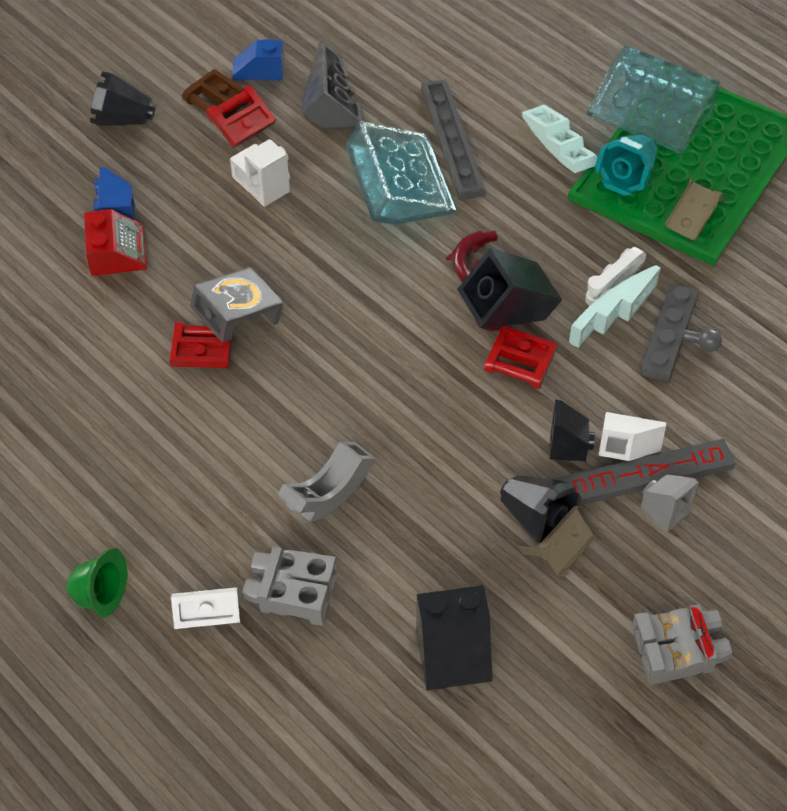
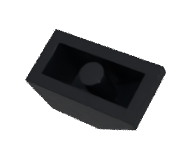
M555 400L550 432V459L586 462L588 450L594 449L595 432H589V419L562 400Z

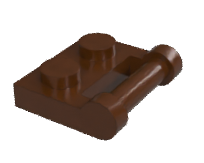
M213 69L186 88L182 94V99L188 104H194L206 113V109L213 105L199 96L201 93L220 105L241 93L242 87L218 70ZM244 102L238 107L225 113L223 116L225 117V119H227L231 114H233L235 111H237L239 108H241L248 102Z

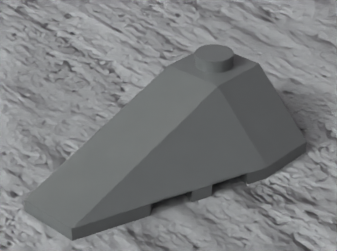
M323 41L318 44L302 99L303 115L309 122L316 123L321 128L359 127L362 124L361 107L359 103L353 102L352 96L355 92L353 87L349 86L345 80L348 74L341 56Z

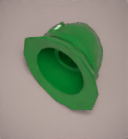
M119 548L105 550L98 558L78 565L73 569L66 582L65 589L68 596L73 599L75 605L85 609H94L100 619L111 615L120 604L125 592L128 578L126 559Z

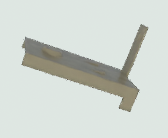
M691 178L688 182L689 185L664 225L696 241L718 203L724 204L722 192L711 191L693 182Z
M574 506L539 544L538 548L517 547L524 555L544 556L557 576L566 577L569 572H566L567 569L597 535H593L579 513V506Z

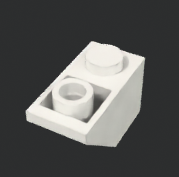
M606 412L599 456L630 461L661 452L666 422Z

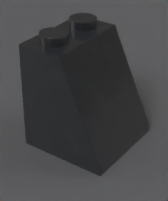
M491 247L457 289L482 329L544 321L562 301V298L537 262Z
M484 585L417 594L416 634L426 690L491 682L490 614Z

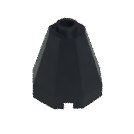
M102 71L100 77H104L105 80L104 83L99 81L97 83L91 106V113L96 114V117L90 118V123L100 126L146 124L147 120L153 119L156 105L152 104L151 97L118 75Z
M518 475L507 480L500 491L503 505L537 544H540L574 506H580L581 502L580 494L575 492L576 488L560 480Z

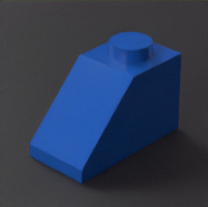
M267 39L253 42L234 58L232 80H283V41Z

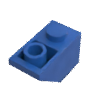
M100 167L99 179H95V192L98 195V199L93 200L94 211L112 209L135 220V200L132 186L106 167Z

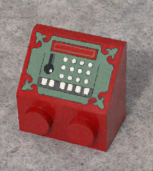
M112 209L84 213L86 257L91 276L147 270L143 224Z

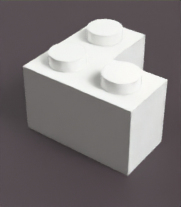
M271 139L259 146L255 143L230 158L232 177L266 207L290 192L288 154L283 147H278Z

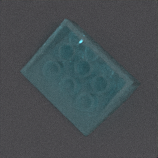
M625 45L609 68L587 111V115L632 134H643L652 138L654 143L682 154L714 108L720 82Z
M361 121L358 122L345 145L372 221L397 225L455 213V205L426 134Z

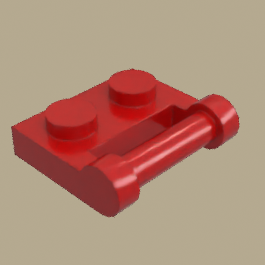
M251 85L242 88L241 93L218 106L213 105L206 109L208 118L216 124L232 148H235L276 122L274 115ZM246 101L251 103L250 106L227 119L223 116Z
M175 322L169 359L170 366L229 368L232 340L222 343L218 338H206L216 337V335L205 325H185V322Z
M503 326L486 359L484 371L492 374L495 371L531 383V387L540 389L557 350V343ZM501 356L534 367L536 370L532 372L499 361V358Z

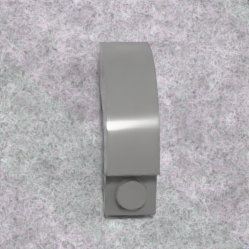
M339 442L327 463L315 476L303 483L283 484L278 495L286 501L285 504L290 510L301 514L309 522L319 520L333 512L358 488L372 468L376 458L355 442Z

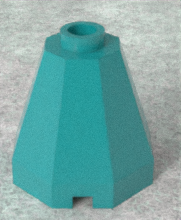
M643 134L623 136L604 144L600 148L595 169L598 174L601 172L604 178L601 181L605 188L623 196H627L636 190L644 189L648 185L652 173L657 147L652 138Z

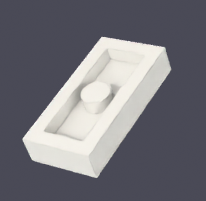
M237 588L175 593L171 596L174 629L240 623Z

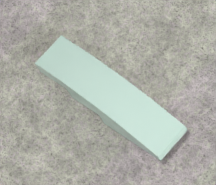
M546 105L522 112L523 119L547 150L573 173L596 165L597 155L584 147L583 137L570 129L569 119Z
M655 265L631 276L591 304L571 325L569 343L579 348L593 330L604 335L617 317L629 321L657 286L660 267Z

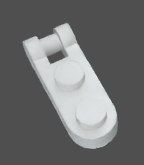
M636 246L631 249L627 248L613 265L609 264L605 267L600 276L590 277L587 285L586 303L588 305L593 304L610 289L633 276L643 265L646 253Z

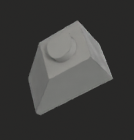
M665 475L659 481L653 480L642 492L643 499L640 508L668 532L689 516L699 482L694 478Z

